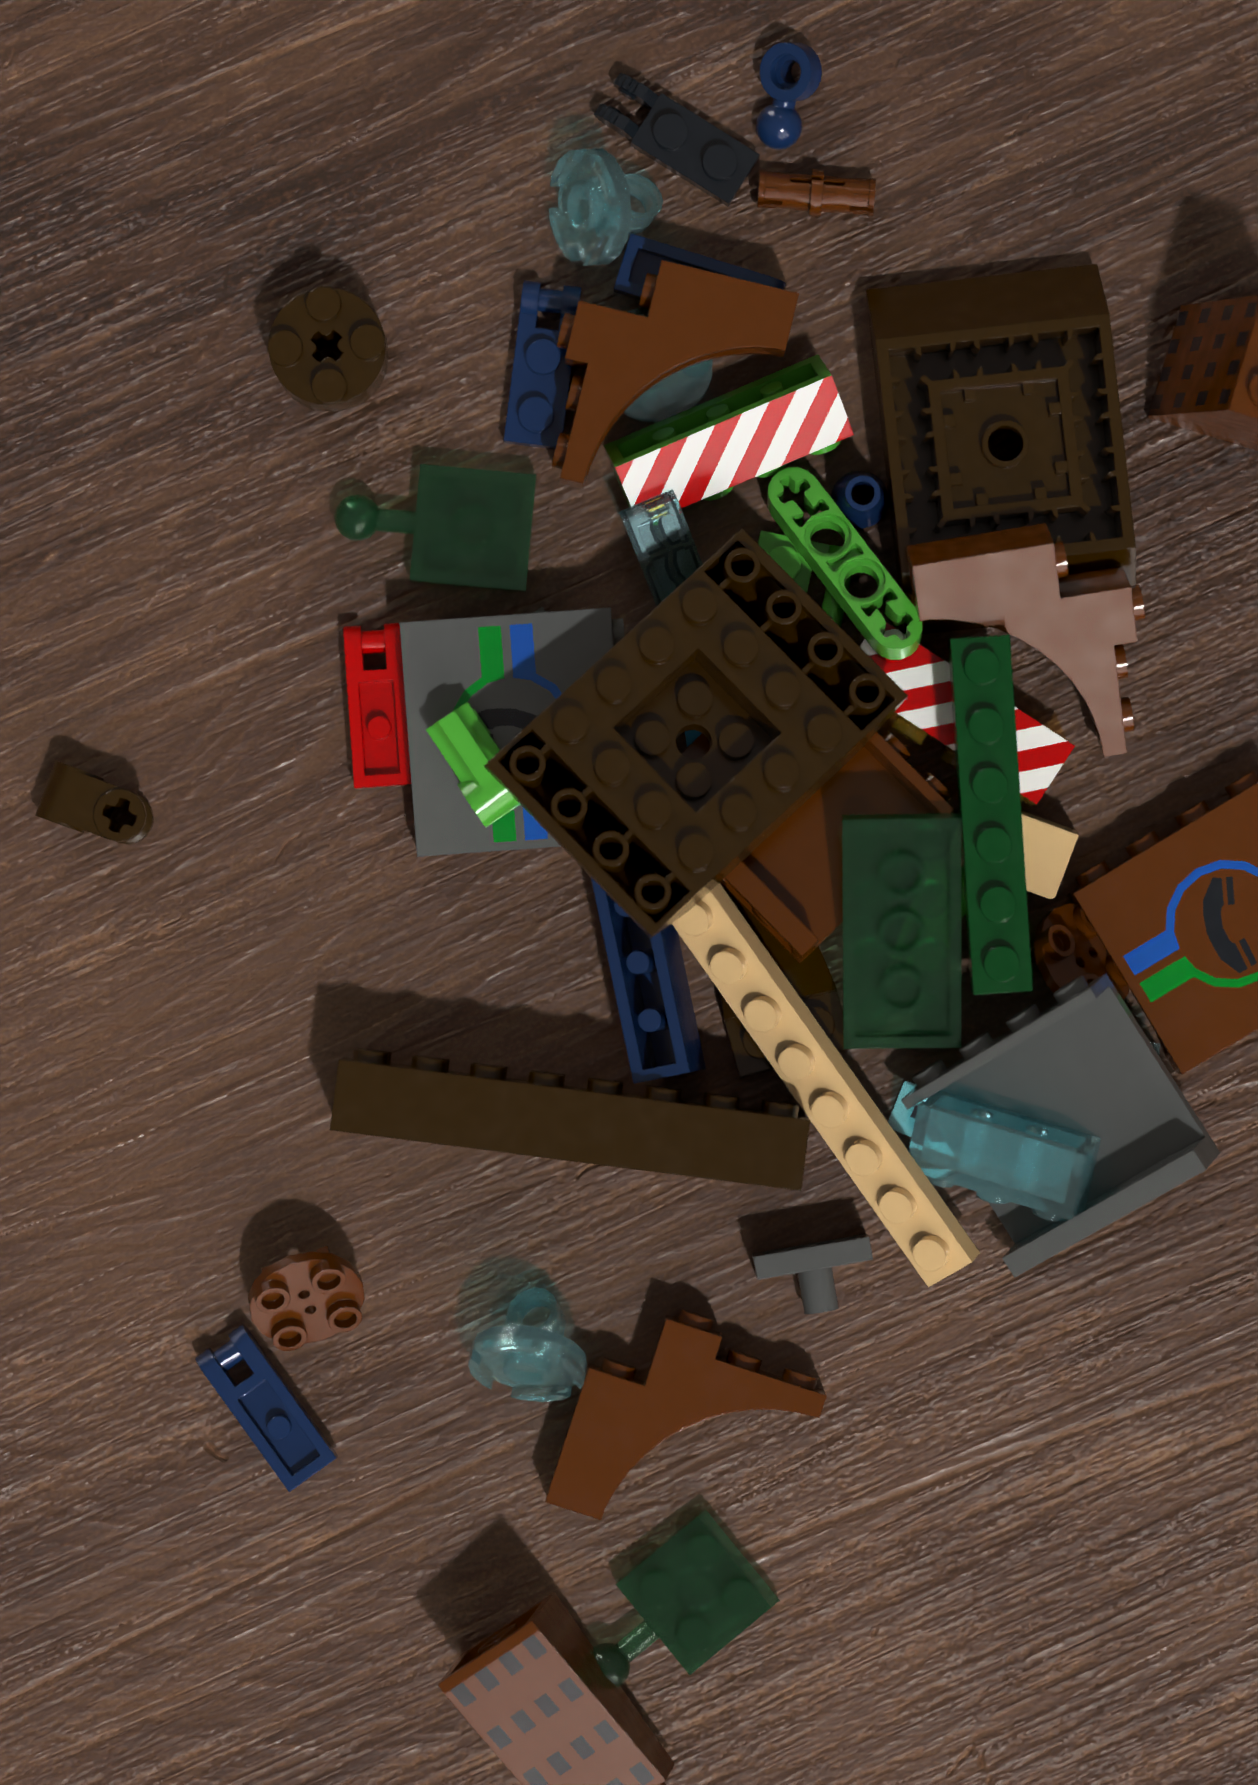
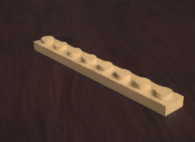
M718 883L690 911L671 924L926 1285L930 1287L972 1263L980 1254L977 1247L724 888Z

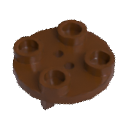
M1068 903L1046 913L1037 925L1033 943L1034 949L1030 950L1031 961L1037 963L1049 989L1054 993L1082 975L1090 983L1106 973L1124 1000L1129 994V987L1081 907L1077 904Z
M328 1246L316 1249L317 1252L310 1251L290 1255L269 1266L261 1268L262 1273L253 1282L248 1295L252 1322L263 1335L272 1338L273 1345L282 1351H293L306 1343L325 1340L339 1332H349L361 1323V1307L365 1300L361 1275L350 1261L330 1253Z

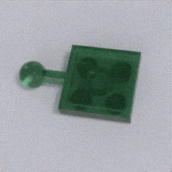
M420 464L416 511L378 508L371 498L355 494L344 498L338 504L334 514V521L341 535L354 541L368 539L376 531L414 534L410 582L526 592L537 475Z
M704 1508L615 1582L617 1587L644 1618V1621L616 1644L601 1643L594 1646L593 1653L605 1676L614 1685L621 1686L630 1673V1662L660 1638L688 1674L691 1675L780 1600Z

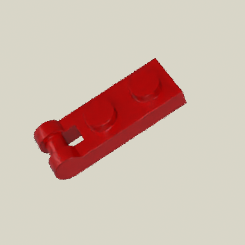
M385 623L382 630L362 631L361 625L344 626L343 636L354 788L412 785L400 623ZM386 653L387 669L365 670L364 654Z

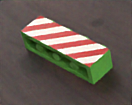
M817 354L604 445V448L630 510L671 493L679 513L680 509L700 500L719 499L731 492L734 486L754 477L765 478L773 476L778 471L783 470L787 463L808 454L820 455L835 449L841 440L853 436L854 433L833 377ZM656 510L651 512L652 523H657L658 515Z

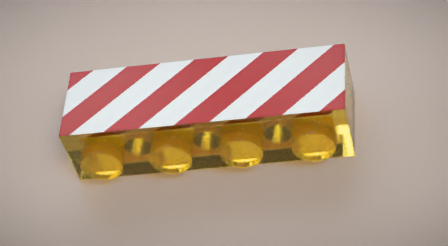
M886 622L884 634L886 638L895 634L901 640L905 639V634ZM864 639L860 648L908 695L907 699L892 714V716L896 717V720L891 727L918 745H921L924 739L928 738L945 750L940 759L956 770L949 663L920 644L911 656L902 660H889L876 653L866 639ZM1015 707L1021 804L1024 801L1030 806H1035L1075 745Z

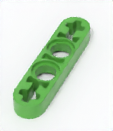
M788 467L778 471L771 478L767 495V507L773 519L876 653L889 660H902L911 656L918 649L923 630L922 621H919L915 606L814 475L808 470L799 467ZM789 488L793 493L805 491L803 505L811 517L804 525V513L797 503L793 500L785 504L783 503L784 489ZM821 529H832L842 536L844 544L834 553H822L813 547L811 537ZM865 573L876 580L878 589L872 596L857 598L847 591L845 581L853 574ZM887 599L890 601L886 602L885 614L895 626H900L903 623L907 624L905 639L903 640L895 634L887 638L884 636L886 621L878 609Z

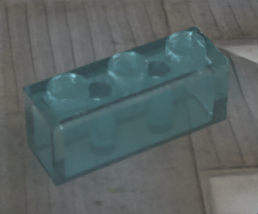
M940 1090L918 1104L909 1152L932 1185L939 1187L957 1185L976 1191V1195L984 1201L995 1204L1013 1202L1032 1208V1213L1042 1219L1062 1221L1065 1219L1072 1220L1087 1203L1101 1138Z

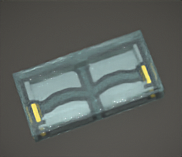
M673 489L619 512L656 607L703 565Z

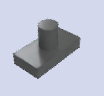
M866 1233L752 1253L757 1280L798 1274L804 1314H816L839 1309L832 1267L873 1260L870 1239Z

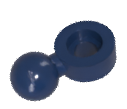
M796 42L776 44L765 53L761 61L760 80L765 91L773 98V102L760 112L756 121V132L761 142L769 148L782 150L796 143L802 132V120L799 113L795 110L796 101L809 98L820 84L822 77L820 59L816 52L806 44ZM796 62L801 69V75L797 82L791 74L792 67Z

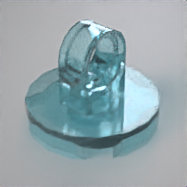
M603 148L569 150L558 160L551 176L550 187L559 186V208H549V219L555 241L567 259L570 261L581 260L584 262L583 266L611 263L621 254L628 240V235L645 231L662 209L663 199L657 186L648 178L639 174H624L615 157ZM630 195L642 203L645 213L631 210Z
M535 1287L522 1291L511 1301L507 1310L505 1325L493 1326L477 1334L472 1342L468 1365L471 1375L489 1389H492L493 1381L495 1380L512 1387V1398L525 1401L550 1402L569 1398L572 1386L577 1385L579 1389L582 1388L586 1375L587 1359L585 1352L574 1341L564 1337L565 1314L554 1295L546 1289ZM537 1307H548L550 1309L548 1319L539 1327L523 1325L524 1317L532 1309Z

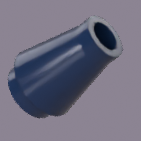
M853 471L845 474L836 482L831 493L833 501L853 527L857 529L868 528L878 523L888 508L889 497L884 483L870 472ZM863 486L865 491L871 492L872 501L866 505L857 504L852 499V489Z

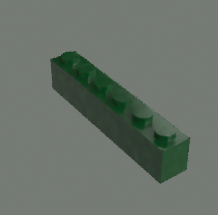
M1010 635L949 639L948 650L971 992L973 995L1033 991Z

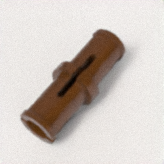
M812 169V174H788L760 170L757 208H784L809 211V216L820 217L821 212L873 216L876 178L824 175V170Z

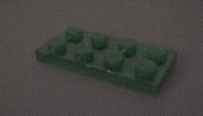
M960 813L842 815L844 1049L961 1048Z

